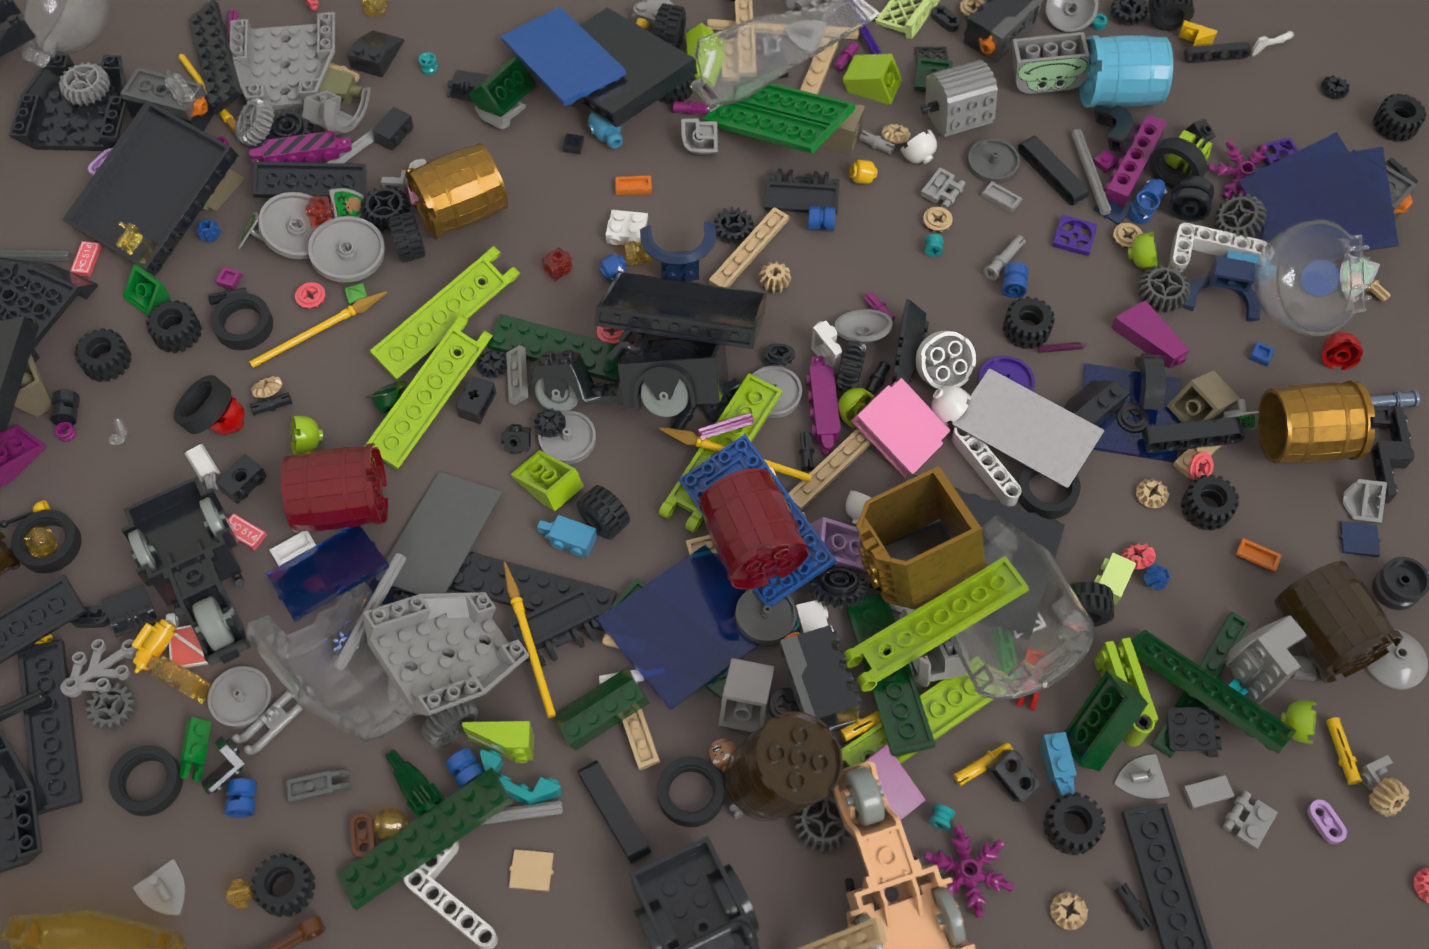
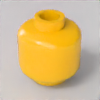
M856 160L850 166L849 176L855 183L870 184L877 177V168H875L872 161Z

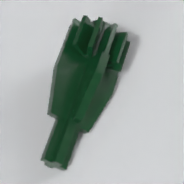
M391 750L390 753L386 754V759L394 768L393 775L398 786L408 801L406 804L416 818L424 813H428L437 804L445 800L434 783L430 785L424 774L409 761L404 762L396 750Z

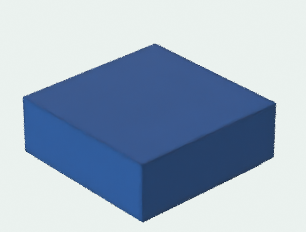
M1256 342L1249 360L1267 367L1275 349Z

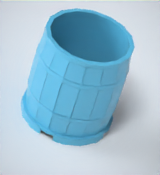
M1090 35V38H1086L1090 55L1088 73L1084 83L1079 86L1080 99L1084 107L1094 108L1095 105L1115 107L1116 105L1122 107L1162 105L1166 101L1173 76V52L1167 37H1150L1145 35L1099 37L1097 35Z

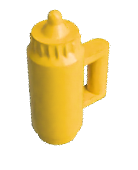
M163 618L160 622H156L154 626L149 623L144 625L131 644L138 649L133 659V663L136 664L134 670L136 674L143 669L149 670L152 665H155L175 635L177 626Z

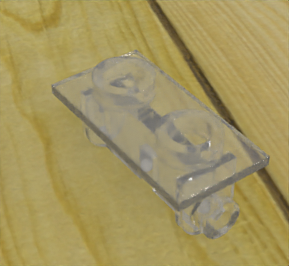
M167 70L165 85L173 94L174 99L182 107H184V102L194 101L195 93L190 87H187L183 77L177 73L172 75Z

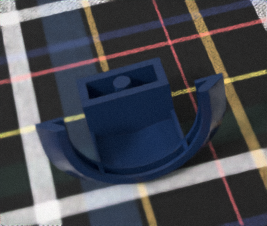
M704 222L705 234L703 241L692 251L666 252L662 250L652 238L651 225L640 229V239L645 252L653 259L661 262L662 278L693 281L699 280V260L707 256L715 245L716 228L715 224Z
M1217 256L1208 274L1197 278L1190 284V294L1188 300L1184 301L1183 306L1193 311L1196 304V296L1201 290L1210 286L1222 287L1235 291L1244 300L1247 308L1246 321L1260 320V301L1251 289L1254 283L1256 263Z

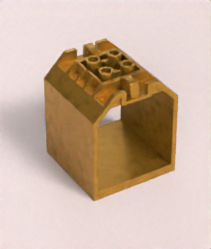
M940 466L865 502L856 525L860 533V547H858V550L862 556L861 562L870 576L873 588H881L882 592L880 594L885 603L910 609L919 608L986 568L982 528ZM939 519L953 538L908 561L890 558L884 547Z

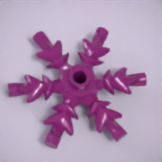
M1230 140L1225 143L1230 150L1226 154L1232 157L1230 160L1236 162V166L1231 167L1229 163L1226 166L1221 162H1218L1219 166L1209 164L1208 171L1218 172L1217 176L1225 173L1226 177L1231 173L1235 175V180H1229L1231 183L1223 186L1227 189L1222 195L1223 199H1229L1232 193L1238 195V188H1242L1240 183H1243L1245 178L1254 180L1255 177H1259L1261 181L1264 178L1268 182H1272L1271 178L1276 180L1282 179V173H1272V168L1263 171L1264 167L1259 171L1255 169V165L1261 164L1260 160L1266 159V156H1263L1268 149L1265 144H1262L1257 152L1255 149H1252V157L1248 155L1249 161L1243 162L1244 154L1240 155V147L1236 149L1233 141Z
M956 826L954 831L957 839H951V841L959 849L954 851L961 855V859L958 862H954L951 855L947 858L941 850H938V856L927 851L924 860L936 863L935 865H937L938 869L945 868L944 872L952 869L956 875L952 882L947 884V889L954 898L955 890L960 893L959 885H967L969 890L965 896L970 895L967 907L970 908L973 905L975 918L984 917V912L981 904L987 905V902L980 895V893L984 892L977 888L978 882L984 881L987 888L991 885L997 893H1000V887L1012 892L1014 883L1003 880L1005 874L993 875L994 870L986 874L982 870L983 864L992 865L989 860L1000 858L996 853L1005 845L1000 839L994 842L991 847L986 842L983 853L978 850V858L973 859L969 855L973 847L968 848L971 836L965 838L963 826ZM964 870H970L972 876L966 874Z

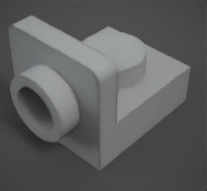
M402 170L400 178L382 177L381 180L383 188H387L388 185L391 189L397 187L404 194H406L409 187L405 170Z
M1388 755L1365 765L1358 771L1362 778V783L1370 791L1377 786L1378 782L1381 783L1379 776L1388 772L1387 767L1393 763Z

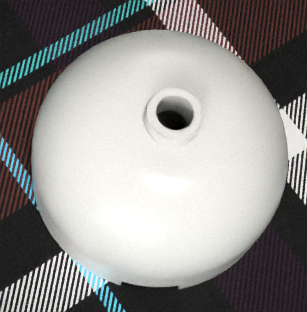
M953 331L932 333L922 341L916 353V368L920 377L928 385L938 389L951 385L961 387L969 380L968 378L973 367L976 366V353L972 343L968 338Z

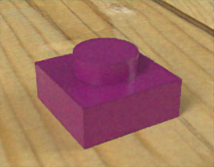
M1104 150L1094 158L1093 162L1095 166L1106 174L1118 164L1119 159L1109 151Z
M223 267L215 282L217 286L235 290L243 275L241 271Z

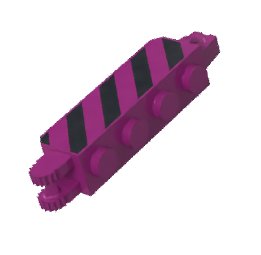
M327 131L265 140L262 143V147L253 148L248 154L252 158L253 165L254 161L315 163L340 159L341 153L352 151V143L350 138H336L334 132Z

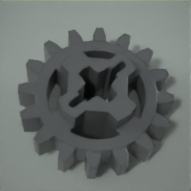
M117 683L115 687L111 684L108 692H99L98 694L92 692L94 699L87 700L91 707L85 709L90 714L87 716L88 720L96 728L100 727L103 731H106L109 727L110 730L115 731L116 725L123 728L124 721H131L128 716L136 713L132 707L137 706V703L133 700L135 695L126 686L122 687Z

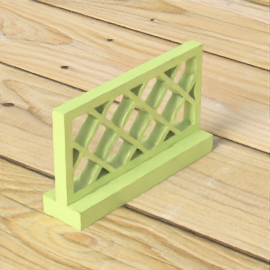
M890 0L875 20V24L906 33V38L912 40L940 0H921V3L915 5L913 2L918 0ZM910 3L911 6L902 7V5ZM899 7V9L891 11V8ZM914 11L913 14H905V12ZM894 15H903L902 17L894 18ZM891 17L892 20L884 21L883 19ZM906 21L904 26L897 24Z

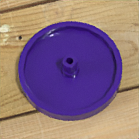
M998 356L988 360L981 367L977 379L978 385L988 369H992L1031 391L1034 390L1035 378L1029 366L1023 361L1010 356Z

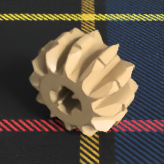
M777 261L775 264L769 262L767 266L763 265L762 271L759 273L761 286H765L766 291L771 289L773 293L775 290L781 293L783 288L787 289L791 281L789 268H785L784 263L779 265Z
M1392 777L1384 778L1381 783L1378 782L1377 786L1372 789L1373 793L1369 795V804L1385 817L1395 816L1398 811L1401 812L1403 806H1406V801L1409 800V790L1403 783Z

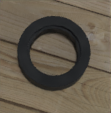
M1171 137L1161 141L1149 158V167L1156 179L1163 180L1166 184L1165 186L1172 189L1175 181L1179 178L1194 175L1203 177L1207 171V161L1201 150L1193 143L1182 138ZM1164 154H1174L1184 159L1190 166L1192 175H1182L1173 171L1165 162Z
M238 293L226 297L217 304L211 315V326L218 340L225 347L233 350H249L259 346L269 337L273 329V318L263 299L250 293ZM251 309L260 314L257 326L247 333L236 335L225 330L227 318L238 310Z
M208 375L199 379L189 387L177 403L174 411V421L191 434H198L207 430L226 410L231 399V389L214 375ZM207 399L205 404L198 410L200 405Z
M1025 466L1017 482L1021 487V494L1018 500L1027 512L1036 513L1046 519H1057L1068 514L1074 507L1080 494L1081 486L1078 475H1076L1069 488H1067V497L1061 502L1050 504L1038 500L1032 494L1029 481L1040 473Z
M41 510L27 516L18 524L12 535L11 547L16 558L27 569L36 573H52L63 569L75 559L80 550L82 538L78 527L66 514L57 510ZM53 525L64 528L65 540L57 552L43 558L33 557L29 554V538L38 530Z
M144 745L131 749L121 756L112 768L109 777L111 796L118 805L133 815L151 816L158 814L171 806L181 792L183 779L179 777L180 764L168 751L158 746ZM147 761H157L164 764L167 771V779L163 789L156 796L144 801L133 800L128 796L126 791L127 778L136 766Z
M696 756L678 758L671 762L660 775L657 786L660 808L664 815L677 825L683 827L705 825L718 815L724 802L725 787L722 775L715 765L704 758ZM697 772L704 775L710 781L713 788V796L706 807L699 811L687 812L673 804L669 796V789L673 780L680 774Z

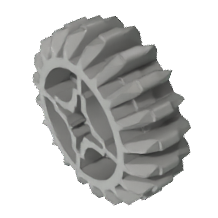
M82 62L78 66L75 64V67H68L69 71H64V75L60 76V91L68 102H72L73 105L78 104L81 106L86 104L88 106L91 102L95 104L96 100L101 101V97H105L106 92L109 91V77L104 69L96 63L91 64L88 62L84 64Z
M253 98L251 101H248L247 105H244L243 110L240 111L236 122L235 136H237V140L251 147L261 144L266 139L267 134H269L274 122L275 114L272 105L259 98Z

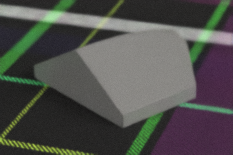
M1357 479L1344 491L1342 504L1352 519L1382 523L1387 482Z

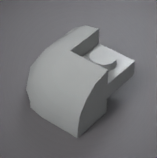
M681 119L682 141L686 149L692 154L718 155L717 122Z

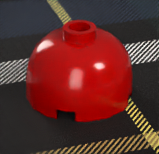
M1337 332L1330 335L1324 341L1321 350L1322 361L1330 369H1334L1333 366L1342 367L1341 370L1353 368L1360 363L1363 354V348L1359 339L1347 332Z
M231 396L224 413L208 429L218 435H230L235 431H240L244 426L245 410L241 403Z

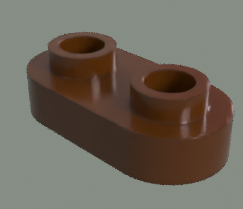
M357 813L351 818L349 824L351 850L357 858H363L365 854L376 847L374 822L368 814ZM361 823H366L364 829H359ZM368 845V849L362 852L361 847Z

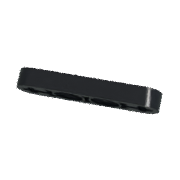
M1247 42L1199 45L1188 47L1183 55L1187 63L1240 60L1247 58L1251 54V49Z

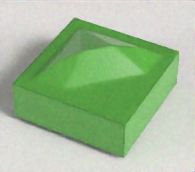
M363 283L345 288L350 306L358 299L367 297Z

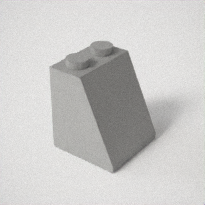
M731 659L722 697L718 726L755 732L763 726L774 666Z

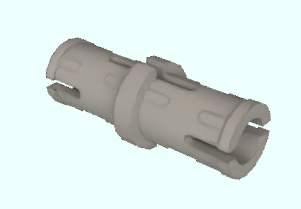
M862 130L863 134H860L859 141L871 145L875 150L879 149L889 155L892 154L895 148L894 143L892 144L882 139L880 135L875 136Z

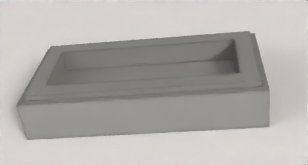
M992 181L981 195L984 199L1011 214L1022 202L1021 197Z
M1226 775L1182 788L1191 810L1228 800L1235 796Z

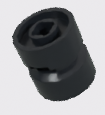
M57 390L53 392L49 420L56 425L62 422H69L72 425L76 424L78 417L77 409L80 402L79 394L71 390Z

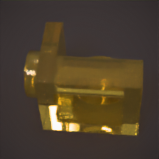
M120 221L118 225L125 229L115 245L131 255L143 236L137 232L139 229L133 224L128 223L126 225Z

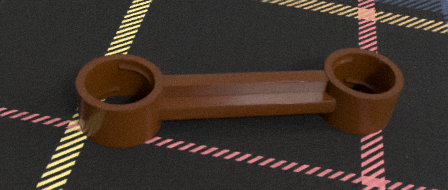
M320 916L311 917L302 922L298 929L263 949H291L303 941H309L320 936L326 930Z

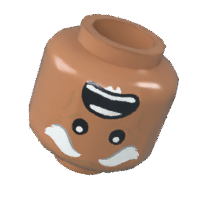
M726 738L713 742L711 744L712 747L708 751L711 763L724 774L729 756L736 749L735 743L728 741Z

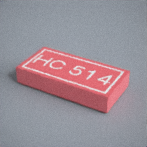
M82 241L70 272L79 276L91 277L102 249L101 244Z
M234 513L230 516L229 521L238 541L255 551L267 536L266 532Z

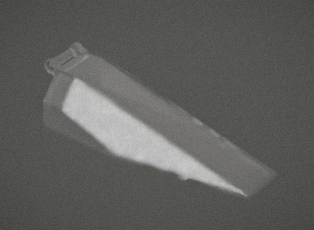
M835 0L817 4L814 8L808 9L803 7L800 11L796 12L789 10L782 15L775 13L757 17L698 39L695 53L701 78L694 80L690 87L697 91L707 104L706 107L710 112L716 110L719 106L736 103L750 97L793 68L870 23V19L854 0ZM702 86H705L709 90V92L715 98L714 100H712L709 97V95L705 92Z

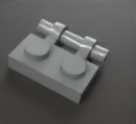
M939 168L921 191V196L934 203L941 199L944 201L941 207L948 209L949 206L954 204L957 195L963 192L965 182L963 180H960L958 183L954 182V174ZM948 188L952 190L950 194L945 192Z
M1243 791L1235 799V806L1232 811L1228 812L1224 818L1225 823L1222 828L1228 832H1231L1233 827L1238 829L1239 831L1235 838L1255 851L1261 844L1278 812L1260 800L1255 801L1252 806L1248 802L1251 794ZM1242 811L1248 814L1244 822L1239 818Z

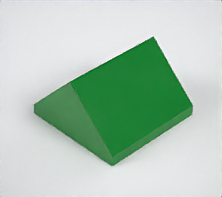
M137 264L133 265L123 298L148 316L149 313L153 312L152 309L154 307H159L158 304L160 303L165 304L171 297L162 282Z

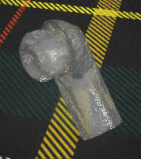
M116 419L113 425L117 432L112 434V437H109V443L114 446H120L124 443L129 433L123 420Z

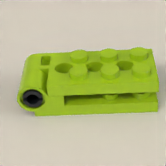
M1121 639L1117 647H1115L1114 641H1108L1104 643L1094 659L1097 671H1100L1101 677H1103L1107 670L1111 671L1136 688L1148 703L1123 738L1127 745L1132 747L1139 746L1154 729L1158 716L1131 639Z

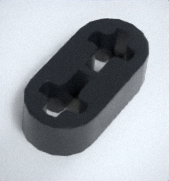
M941 5L933 8L932 19L949 32H955L959 29L960 18Z
M85 606L84 608L87 612L83 614L84 617L79 618V621L74 619L70 622L76 628H102L110 624L105 607ZM101 613H103L105 617H101V619L98 620L96 617H100Z

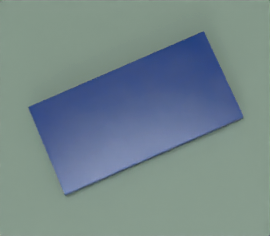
M561 7L501 36L502 42L518 56L527 68L564 106L571 105L574 101L586 97L590 93L602 89L605 85L618 81L621 77L627 75L625 68Z
M744 434L678 480L702 514L699 508V499L705 490L716 481L744 469L761 468L770 472L779 490L784 495L798 524L800 535L807 542L809 557L790 575L782 579L780 575L768 579V585L754 588L763 604L773 607L837 563V560L749 438Z

